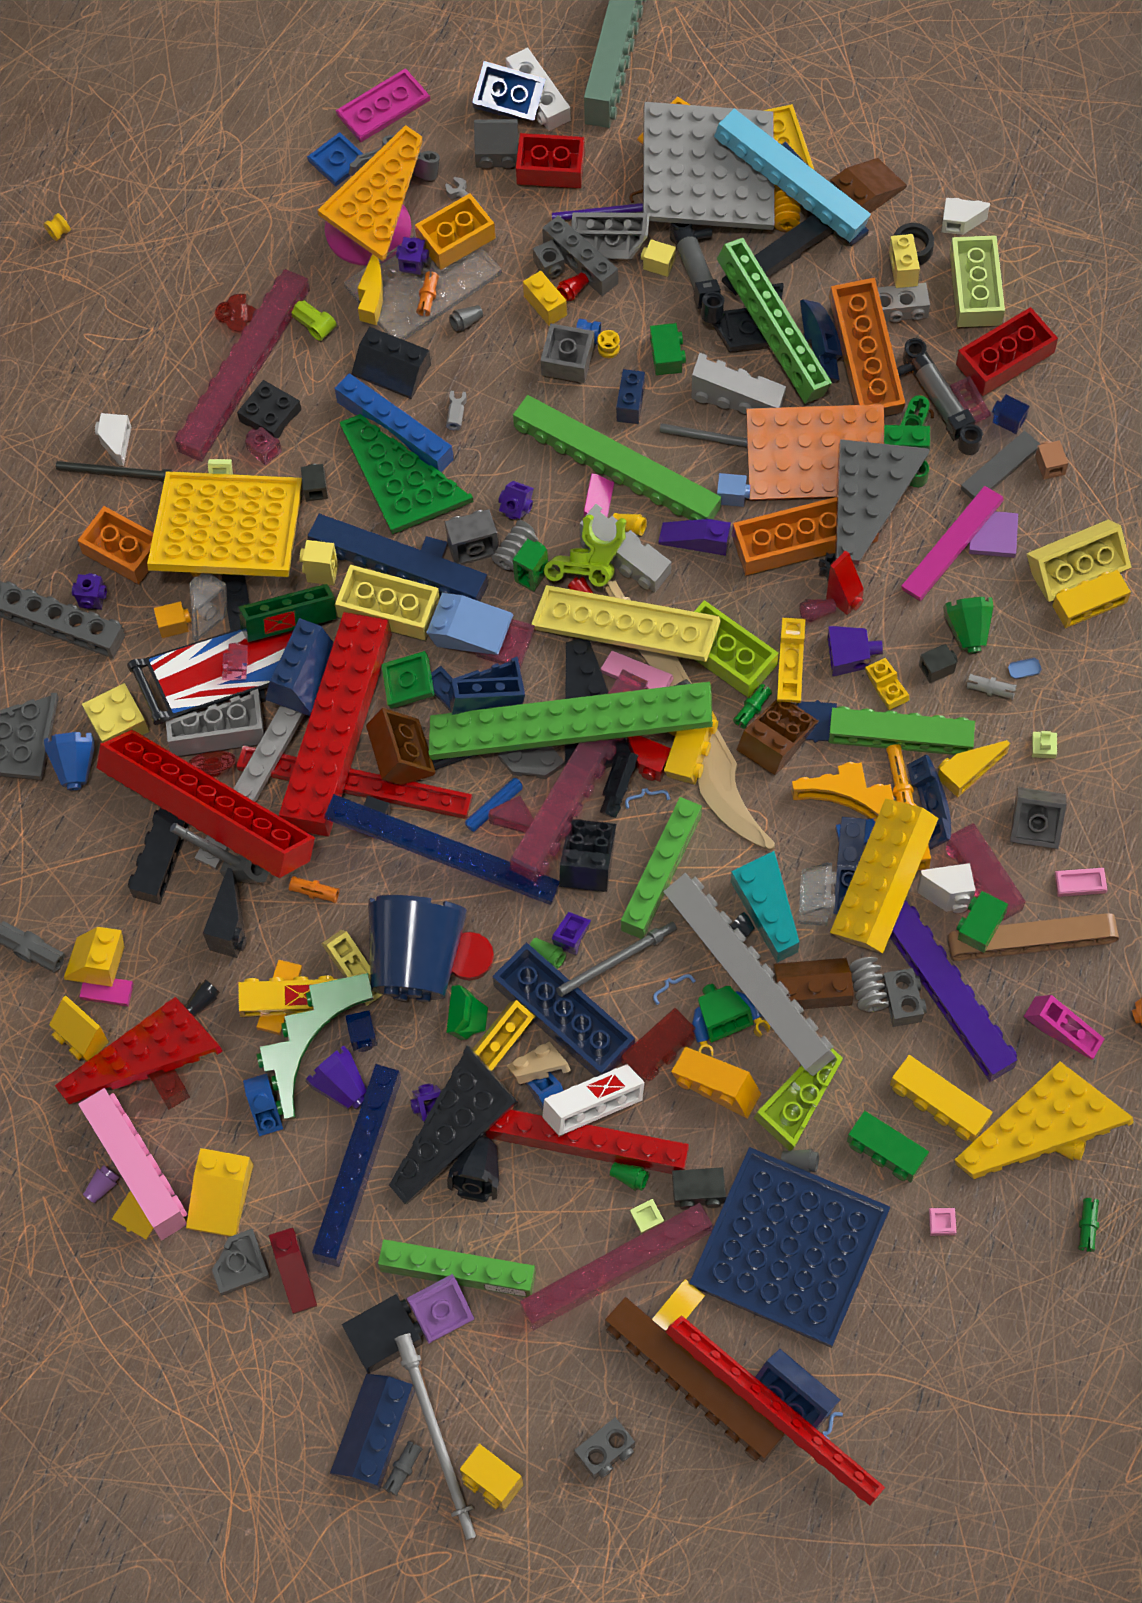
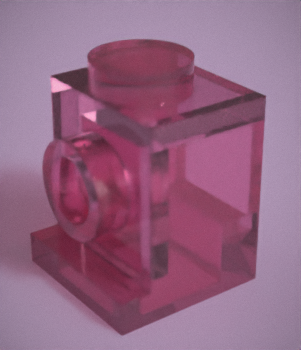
M262 427L258 430L252 429L246 435L245 443L247 450L265 466L282 452L279 439L274 438Z
M230 643L228 645V653H223L222 680L246 681L248 645H241L239 643Z

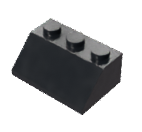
M369 326L359 343L351 374L354 377L412 399L431 366L430 351Z

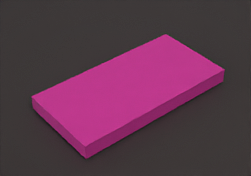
M405 68L337 109L336 115L361 143L429 102L430 95Z

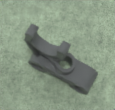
M394 135L385 136L382 139V147L390 139H392ZM380 149L358 155L350 163L349 174L353 176ZM433 151L419 152L412 175L425 180L436 179L440 160L438 153Z

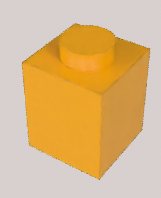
M181 601L154 608L162 638L189 632L187 623L191 622L189 610L183 609Z

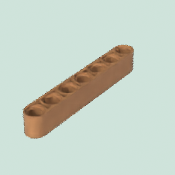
M1110 913L999 925L985 953L959 941L958 930L947 935L951 959L955 961L1104 945L1119 940L1115 915Z

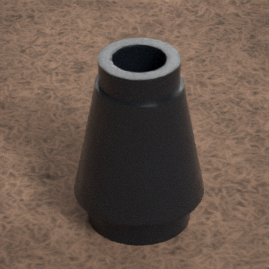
M205 979L202 984L199 982L184 1007L196 1016L197 1013L217 1000L216 996L220 992Z

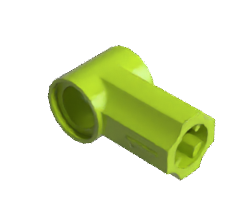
M305 300L298 301L291 312L292 317L307 327L310 334L318 341H322L337 327L336 321L330 314L319 312Z

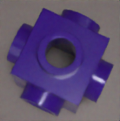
M403 237L402 245H398L396 251L400 272L421 275L423 265L429 259V250L426 249L425 240L416 237Z
M516 481L510 482L499 496L498 502L501 503L499 511L505 513V516L511 519H520L527 513L529 514L533 506L531 497L534 488Z
M92 573L86 575L78 574L77 582L73 583L72 596L75 597L79 608L102 610L103 601L107 596V586L104 585L101 576Z
M431 1083L418 1087L419 1090L412 1091L414 1099L410 1100L413 1114H417L422 1121H425L441 1092L437 1085L433 1086ZM430 1100L429 1103L424 1104V1101Z

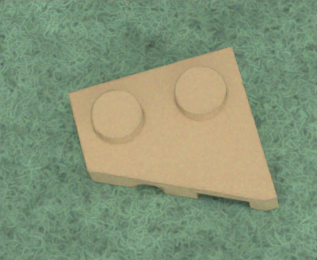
M550 1041L538 1046L528 1054L516 1058L507 1065L510 1074L518 1084L530 1082L534 1079L549 1077L548 1072L562 1069L563 1073L571 1071L566 1060Z

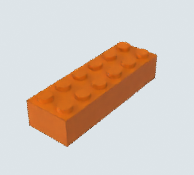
M875 278L831 286L829 300L854 404H884V416L902 413L906 403Z
M837 497L733 523L732 538L745 576L824 556L826 553H835ZM879 533L872 543L878 542Z

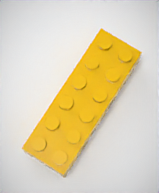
M885 798L830 930L831 934L846 943L880 953L884 952L939 818L923 807Z

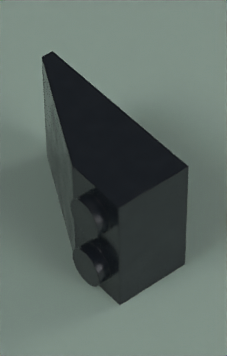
M227 868L203 935L210 951L237 958L239 952L244 950L247 938L244 931L239 886L232 868Z

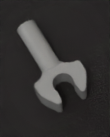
M454 177V184L458 188H452L449 184H445L446 193L450 199L462 198L469 194L465 191L467 185L466 181L462 178Z

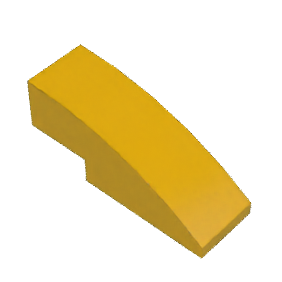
M372 254L357 288L359 301H361L358 313L360 321L377 325L383 303V282L379 259Z

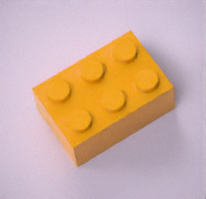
M471 193L415 224L416 238L425 240L429 256L440 270L496 239L494 222Z

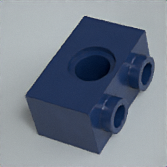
M623 369L616 406L617 422L639 424L645 390V372Z

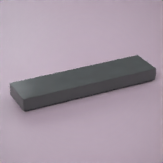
M1024 430L961 485V490L971 499H974L984 486L993 490L1035 454L1038 445L1041 444Z

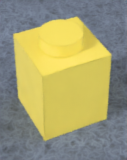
M650 240L648 247H644L641 253L643 269L663 276H669L676 259V247Z

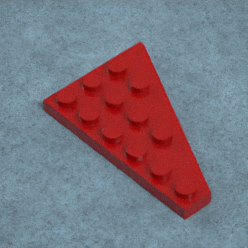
M174 997L54 1086L66 1102L72 1104L83 1098H89L103 1088L111 1087L114 1090L132 1084L134 1081L147 1079L150 1073L163 1070L165 1073L182 1067L187 1063L200 1061L201 1056L213 1052L218 1055L223 1050L184 1005Z

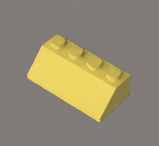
M1109 519L1027 553L1031 573L1048 602L1053 601L1055 595L1062 589L1068 588L1069 590L1074 588L1080 582L1096 579L1106 571L1113 572L1118 569L1119 572L1131 568L1121 525Z

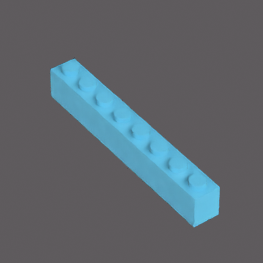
M735 108L718 124L714 137L721 144L727 146L738 157L750 164L753 169L763 174L771 183L781 188L789 197L799 202L806 210L812 212L841 237L851 242L866 226L871 215L868 211Z

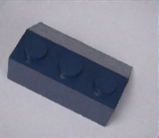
M781 1349L765 1362L755 1378L817 1430L841 1400Z

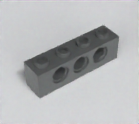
M559 215L542 228L543 243L553 240L563 256L564 262L577 274L580 272L584 273L588 277V284L601 296H604L618 285V268Z

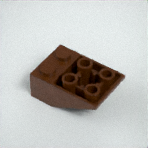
M776 699L743 731L736 750L773 775H776L790 761L816 727L819 720L791 702H779Z

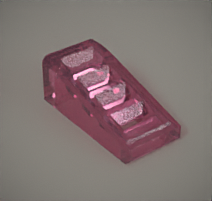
M970 376L949 386L964 410L968 409L972 414L980 409L982 413L974 417L975 423L991 416ZM966 389L967 392L960 393L961 390ZM968 396H970V397L972 398V399H970V400H968V401H966V402H965V400H964V398H966V397H968ZM973 403L977 405L971 409L968 407V405Z

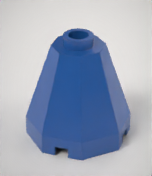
M81 732L55 734L51 736L52 741L48 738L44 739L45 750L62 787H67L69 791L82 789L81 786L87 784L95 750L94 736L91 733H86V737H81Z

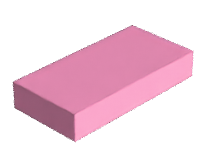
M1104 868L1055 871L1058 897L1104 894L1107 892Z

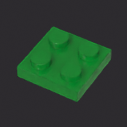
M425 651L381 664L387 705L391 709L434 696L429 658Z

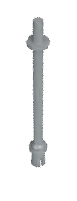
M404 1334L394 1339L402 1358L400 1363L402 1367L409 1371L456 1508V1511L451 1513V1517H459L466 1540L476 1537L468 1514L474 1508L471 1505H465L418 1368L421 1357L416 1354L411 1334Z

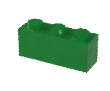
M865 1110L847 1138L850 1148L855 1152L867 1154L871 1157V1161L879 1167H887L893 1171L892 1174L901 1181L907 1180L910 1183L929 1154L928 1150Z

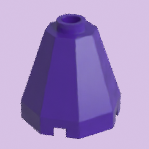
M342 1046L339 1052L335 1051L314 1070L316 1072L315 1075H309L306 1078L305 1082L313 1090L346 1109H350L352 1106L354 1109H357L367 1100L364 1097L367 1093L365 1085L351 1053L345 1046Z

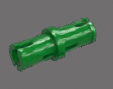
M760 684L751 698H747L744 701V707L733 718V722L737 726L742 723L740 728L745 729L754 715L760 713L761 706L772 694L768 686L764 690L765 685Z
M1092 1198L1083 1199L1082 1220L1079 1221V1228H1081L1079 1250L1084 1251L1085 1248H1087L1086 1252L1095 1251L1096 1230L1099 1229V1222H1097L1098 1199H1094L1093 1202H1091Z

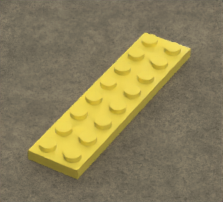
M546 585L531 626L534 630L706 662L721 620L719 616Z

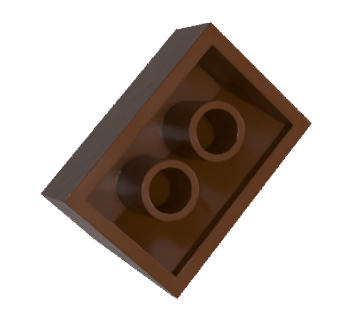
M381 708L366 724L382 780L402 785L436 774L432 759L429 757V749L419 719Z
M847 958L773 964L775 982L781 981L789 991L786 996L790 1001L795 999L803 1009L852 1006L854 993Z

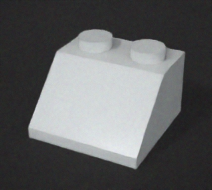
M970 863L921 870L917 892L946 912H965L968 910V906L975 894Z

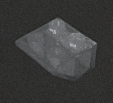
M832 862L802 869L798 924L827 926L828 918H833L837 872L832 871Z

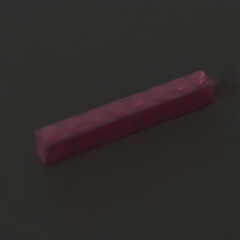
M698 1203L521 1300V1310L534 1331L710 1234L713 1224L701 1204Z

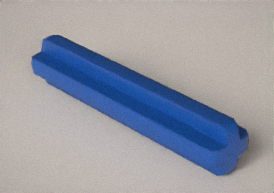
M513 778L465 820L466 827L472 832L477 830L523 789L522 783L517 778Z

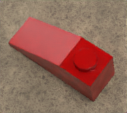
M845 550L830 565L826 599L848 615L852 610L856 611L864 601L862 599L864 588L851 556Z

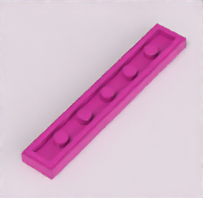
M984 486L901 586L902 590L921 601L1004 501L1003 496Z

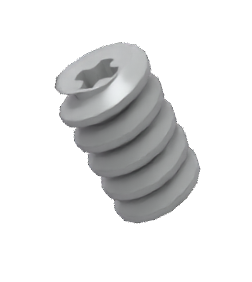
M522 520L516 522V526L510 530L511 533H508L505 537L506 540H503L500 544L501 547H498L495 551L496 554L492 555L494 563L503 569L514 571L513 558L527 539L533 542L539 541L533 527Z
M876 957L860 958L849 966L852 972V981L855 982L853 988L857 991L855 997L859 1000L857 1007L867 1012L882 1010L889 1006V1002H881L882 999L887 997V993L879 992L885 988V984L877 983V981L883 979V975L875 974V972L881 969L880 965H873L878 960Z

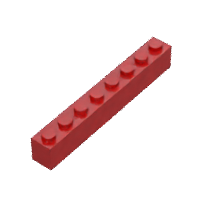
M511 1109L486 1131V1137L493 1140L611 1163L617 1162L640 1166L647 1170L672 1174V1171L685 1170L689 1152V1144L588 1124L559 1136L542 1115Z

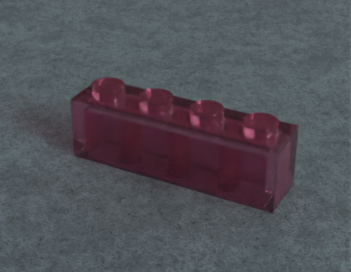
M972 823L951 834V838L946 844V850L952 859L955 858L959 865L970 863L976 897L978 898L981 891H984L1008 903L1007 912L1002 921L1021 912L1026 901L975 824Z

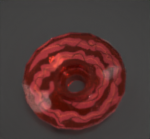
M210 751L194 756L189 760V763L215 777L220 775L222 771L231 768L236 762V757L226 751Z

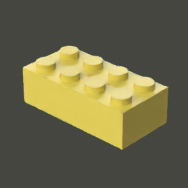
M350 565L335 607L339 618H342L343 612L388 619L391 632L426 641L428 635L426 632L440 597L439 590L436 587Z

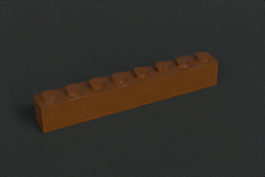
M627 1297L605 1319L606 1332L615 1340L620 1338L627 1344L625 1348L633 1356L637 1357L640 1355L647 1361L645 1366L654 1374L659 1372L666 1378L664 1382L676 1392L679 1389L686 1395L684 1399L694 1409H697V1407L702 1409L706 1413L704 1417L712 1425L717 1426L719 1424L725 1429L726 1432L724 1434L733 1443L740 1442L746 1448L744 1451L754 1461L759 1459L764 1463L784 1440L785 1434L775 1428L761 1413L755 1411L741 1396L735 1394L726 1383L715 1377L701 1362L695 1360L681 1345L675 1343L665 1333L664 1329Z

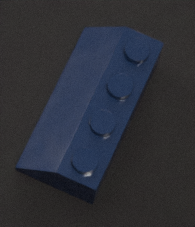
M299 618L272 675L265 700L308 716L311 715L334 643L322 626Z
M366 1374L330 1471L331 1475L380 1491L415 1393L413 1384L389 1376Z

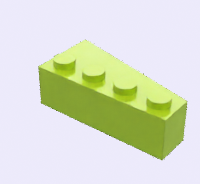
M833 1048L831 1051L836 1057L814 1076L801 1065L754 1116V1119L788 1151H792L843 1059Z

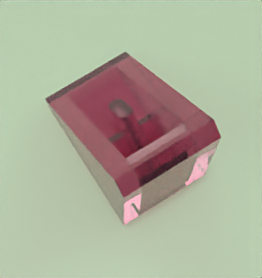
M520 795L490 809L488 814L490 824L532 836L536 835V822Z

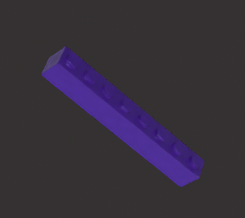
M904 901L890 939L909 967L913 968L914 974L919 976L921 984L989 1082H992L1015 1068L1017 1053L1011 1045L1007 1046L1003 1040V1033L996 1024L993 1025L991 1023L986 1008L982 1004L979 1005L977 1003L972 988L968 984L965 985L961 980L959 969L954 964L951 965L947 960L945 949L941 945L936 944L931 929L927 925L924 926L920 921L917 909L914 906L910 907L908 902Z

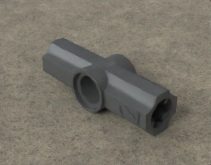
M5 921L0 923V944L12 950L16 956L28 963L33 961L53 973L60 970L66 957L63 952L46 944L43 939L30 931L23 932Z

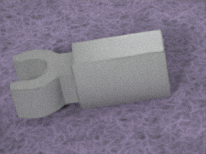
M451 391L449 395L451 404H449L446 427L449 430H460L464 405L467 401L466 392L462 393L460 399L454 398V391Z

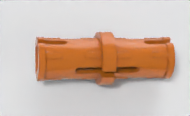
M430 271L425 273L423 287L419 290L420 299L416 312L420 316L424 315V310L426 311L425 317L430 315L432 302L436 299L437 294L435 290L439 275L435 272H432L431 277Z
M292 876L289 883V891L309 895L311 899L320 898L336 903L339 897V888L320 884L317 880L312 882Z

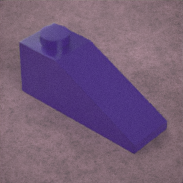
M712 519L663 522L658 544L726 556L731 523Z

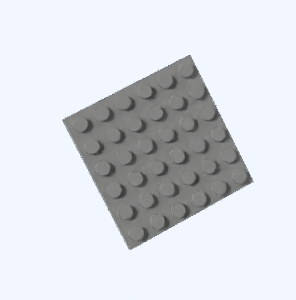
M644 102L643 213L650 214L649 221L773 230L774 184L714 137L718 124L734 108ZM736 109L774 139L773 111Z

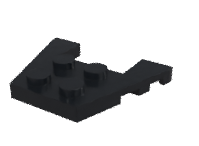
M772 284L782 301L784 284ZM747 308L723 311L722 320L712 323L729 352L770 347Z

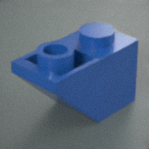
M267 1073L243 1080L246 1097L259 1136L282 1130V1122Z

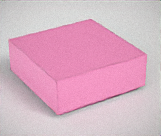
M929 1208L930 1236L956 1235L955 1208Z

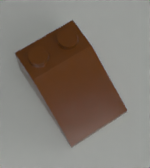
M879 158L847 167L830 179L831 184L869 213L875 211L907 187Z

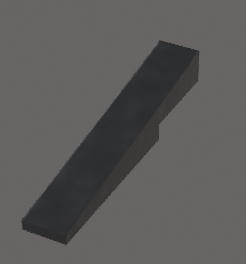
M813 214L758 252L754 257L766 276L769 277L801 258L804 250L830 236L835 230L824 224ZM727 275L724 276L721 282L735 296L738 295Z

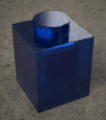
M1005 394L1002 401L998 400L993 407V423L1017 434L1027 419L1030 406Z
M370 1010L345 1015L353 1051L365 1052L371 1050L373 1046H377Z

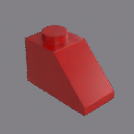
M640 735L627 737L630 751L638 755L636 760L638 773L647 780L661 782L665 774L664 769L671 748Z

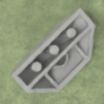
M573 212L571 227L607 259H632L648 236L650 214Z

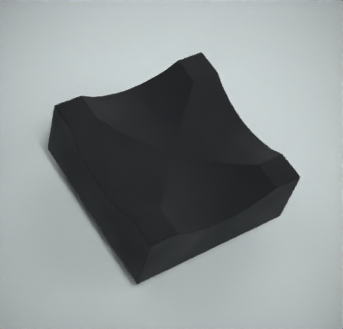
M262 380L237 411L239 422L257 429L270 440L276 442L287 424L302 409L300 400Z

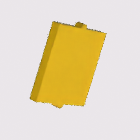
M130 1190L112 1217V1220L124 1226L127 1232L132 1231L147 1240L154 1228Z

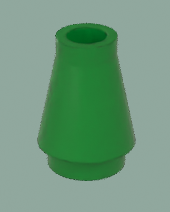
M614 1162L610 1170V1176L634 1191L637 1189L642 1191L648 1182L649 1172L644 1167Z

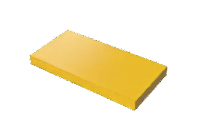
M793 104L763 110L773 111L774 139L780 144L786 141L803 161L814 170Z

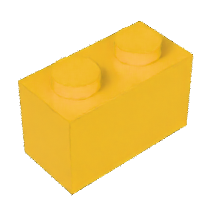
M542 271L523 281L524 297L548 326H550V323L554 324L567 316L566 299Z

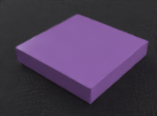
M994 512L970 541L969 554L1015 558L1018 513Z
M453 1274L407 1298L428 1343L474 1320Z

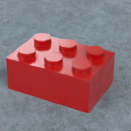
M520 133L516 162L517 184L581 188L585 158V137Z

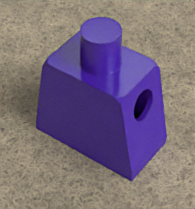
M828 627L827 640L832 677L864 670L866 666L870 665V655L883 654L882 640L868 641L865 628Z

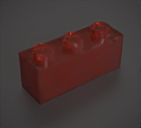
M674 1008L621 1056V1065L628 1064L644 1082L646 1080L650 1082L658 1075L659 1068L664 1064L669 1065L672 1063L680 1049L689 1047L695 1041L694 1030L696 1028Z

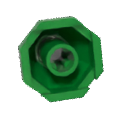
M985 597L956 600L957 605L952 606L951 602L945 603L943 606L944 616L961 650H967L968 654L982 652L981 648L987 645L994 607L993 598L988 597L986 600Z

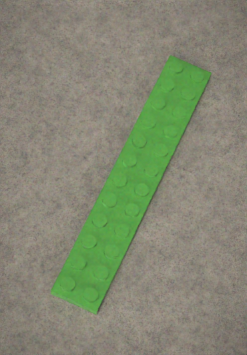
M710 682L479 709L452 715V713L430 715L429 757L432 760L713 727Z

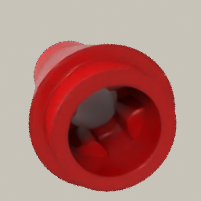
M580 272L576 276L559 282L556 289L566 299V302L572 301L583 287L589 283V280L584 273Z

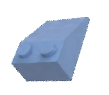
M442 593L426 633L436 647L498 655L513 614L463 595Z

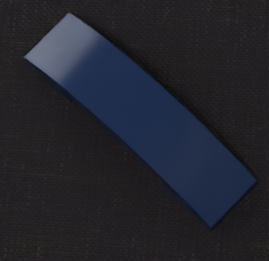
M924 755L907 764V769L912 786L918 789L922 807L939 818L928 843L931 850L950 840L951 817L947 798L938 773L929 756Z

